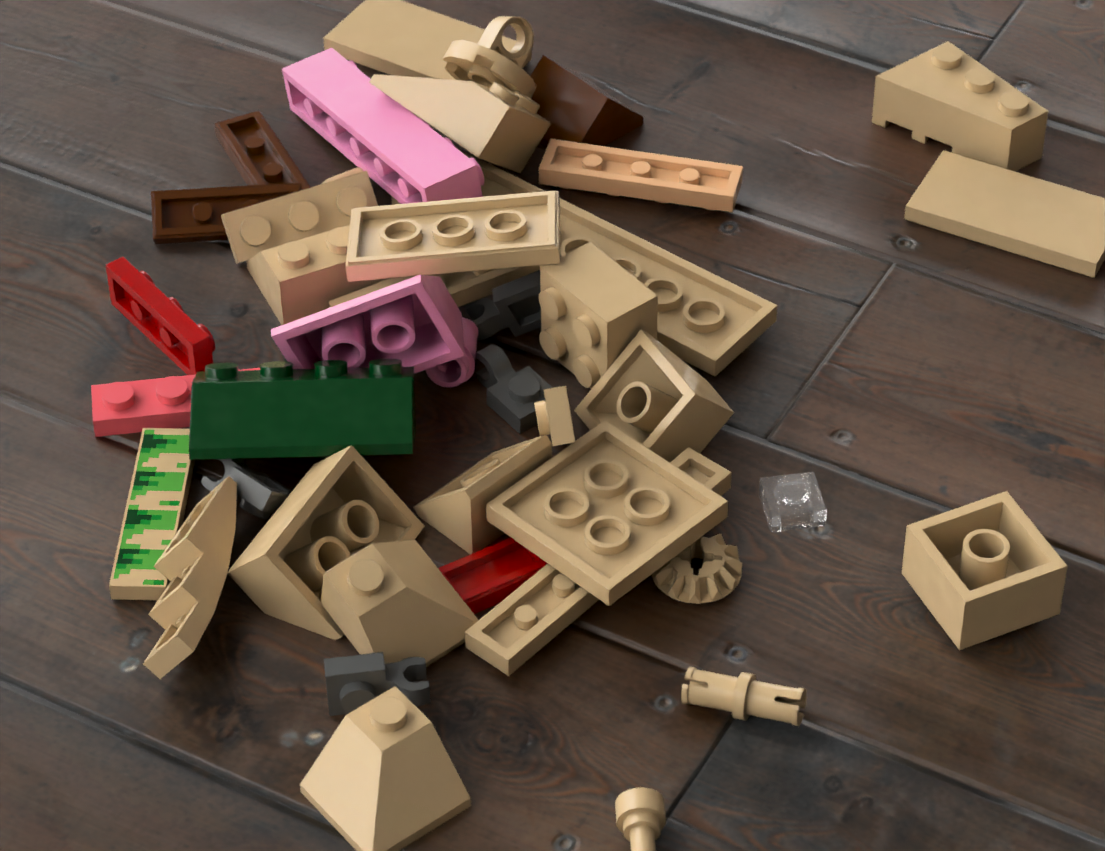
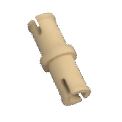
M689 667L685 673L684 678L690 681V685H682V704H693L730 711L733 718L747 721L749 716H756L800 726L804 714L800 713L799 709H805L807 690L805 688H793L756 681L755 674L741 672L739 677Z

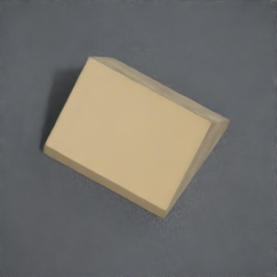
M544 435L492 452L413 508L421 519L469 554L482 550L505 534L486 520V504L552 458V443L548 436Z

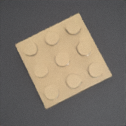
M606 420L486 504V520L608 606L728 517V500Z

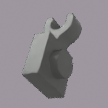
M540 270L493 288V300L484 297L465 304L466 312L479 331L477 341L487 339L496 332L508 327L515 337L541 327V306L539 303V293L541 292Z
M491 344L477 352L476 358L486 366L476 372V378L487 388V405L519 434L537 425L534 403L545 400L543 390L553 387L529 366L515 372L504 351L495 344Z
M242 458L217 459L222 461L225 466L223 478L219 480L203 476L201 480L202 485L207 490L212 491L224 479L230 476L237 483V495L242 498L239 506L250 514L267 520L292 492V490L269 475L254 471L248 467Z
M383 652L324 659L329 716L348 714L394 686L415 706L430 703L429 681H420L427 679L425 658L409 657L399 662L385 664Z

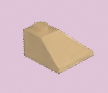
M642 329L574 410L589 430H592L606 420L668 462H671L688 447L701 453L734 414V411L704 377Z
M416 540L371 543L324 572L321 595L322 606L360 655L383 652L385 664L399 662L409 657L425 658L427 667L465 643V631L478 621L474 613Z
M396 686L344 717L300 783L301 793L356 851H399L471 806V798L432 722Z

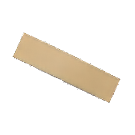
M230 476L196 504L154 565L170 583L148 615L162 626L165 631L143 665L159 679L163 678L194 652L215 612L228 574L236 529L237 483Z

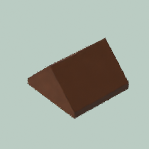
M545 55L541 57L530 75L537 86L531 97L533 101L540 105L537 114L551 123L540 141L545 147L548 146L550 139L606 146L643 125L642 115L580 74Z

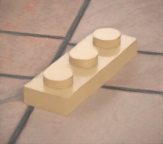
M366 170L221 215L235 262L239 264L261 251L281 246L287 242L331 231L337 227L350 225L352 209L378 206Z
M567 386L544 389L545 400L534 403L539 435L551 434L553 446L575 443Z

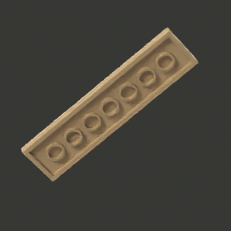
M457 148L468 158H474L480 165L484 175V185L481 186L483 197L544 191ZM392 197V205L400 204ZM559 198L560 257L588 242H592L658 295L657 340L685 362L716 376L777 321L776 304Z

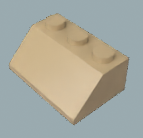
M350 225L337 227L331 231L301 240L287 242L281 246L261 251L246 261L248 271L281 325L330 308L328 301L386 280L374 279L348 282L345 265Z
M351 445L313 464L228 570V575L265 614L337 640L342 638L344 633L321 604L324 572L371 543L415 540L425 525Z

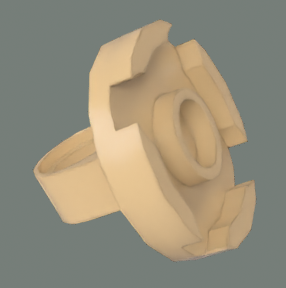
M498 16L488 24L478 44L465 40L452 41L443 58V61H447L444 68L455 80L473 81L488 88H491L492 84L497 82L512 92L518 91L531 99L537 86L533 79L522 69V66L534 43L532 27L522 17ZM508 25L515 29L517 35L516 44L510 51H507L502 43V34Z

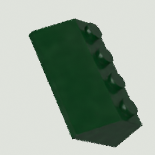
M399 359L372 360L369 362V368H347V362L343 360L318 361L314 363L315 369H293V363L286 361L265 362L260 364V370L238 371V364L236 363L208 364L205 366V372H197L192 381L189 460L331 456L351 445L360 455L413 454L416 434L414 366L402 367V361Z

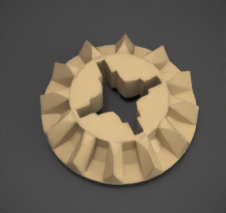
M717 534L711 538L702 536L652 574V578L656 586L673 599L694 604L709 603L726 597L738 586L742 576V562L739 560L737 546L725 545L722 534ZM692 558L703 559L699 575H693V568H691L690 564Z

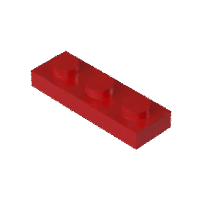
M123 256L106 264L111 304L187 375L205 372V366L213 363L212 352L215 351V342L207 327L201 323L196 324L184 313L181 305L174 297L168 298L155 286L147 272L137 270Z

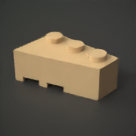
M949 41L877 75L875 78L872 123L885 128L889 122L912 130V139L925 144L929 138L952 146V153L1012 171H1017L1042 158L1048 110Z

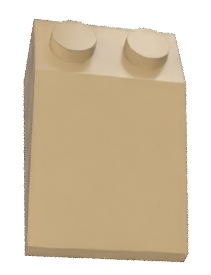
M374 74L369 81L370 84L477 158L518 173L522 172L551 125L550 122L537 114L540 108L538 103L518 91L512 92L497 82H494L491 88H488L473 81Z

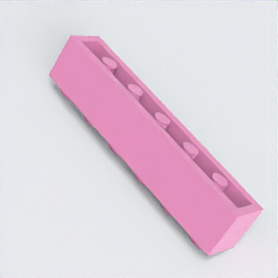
M329 48L282 68L290 110L357 167H360L363 171L367 170L369 177L400 204L483 197L481 186L484 185V175L478 162L474 158H468L454 146L449 138H443L423 119L417 117L407 108L370 84L369 81L371 79L361 72L352 60H346L333 48Z

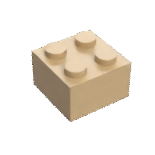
M588 242L561 256L559 264H547L540 267L541 292L539 293V303L541 306V332L539 340L541 347L549 358L559 361L573 373L582 386L592 389L641 329L657 340L658 295L592 242Z
M1007 491L906 526L902 575L959 650L1060 614L1068 566Z

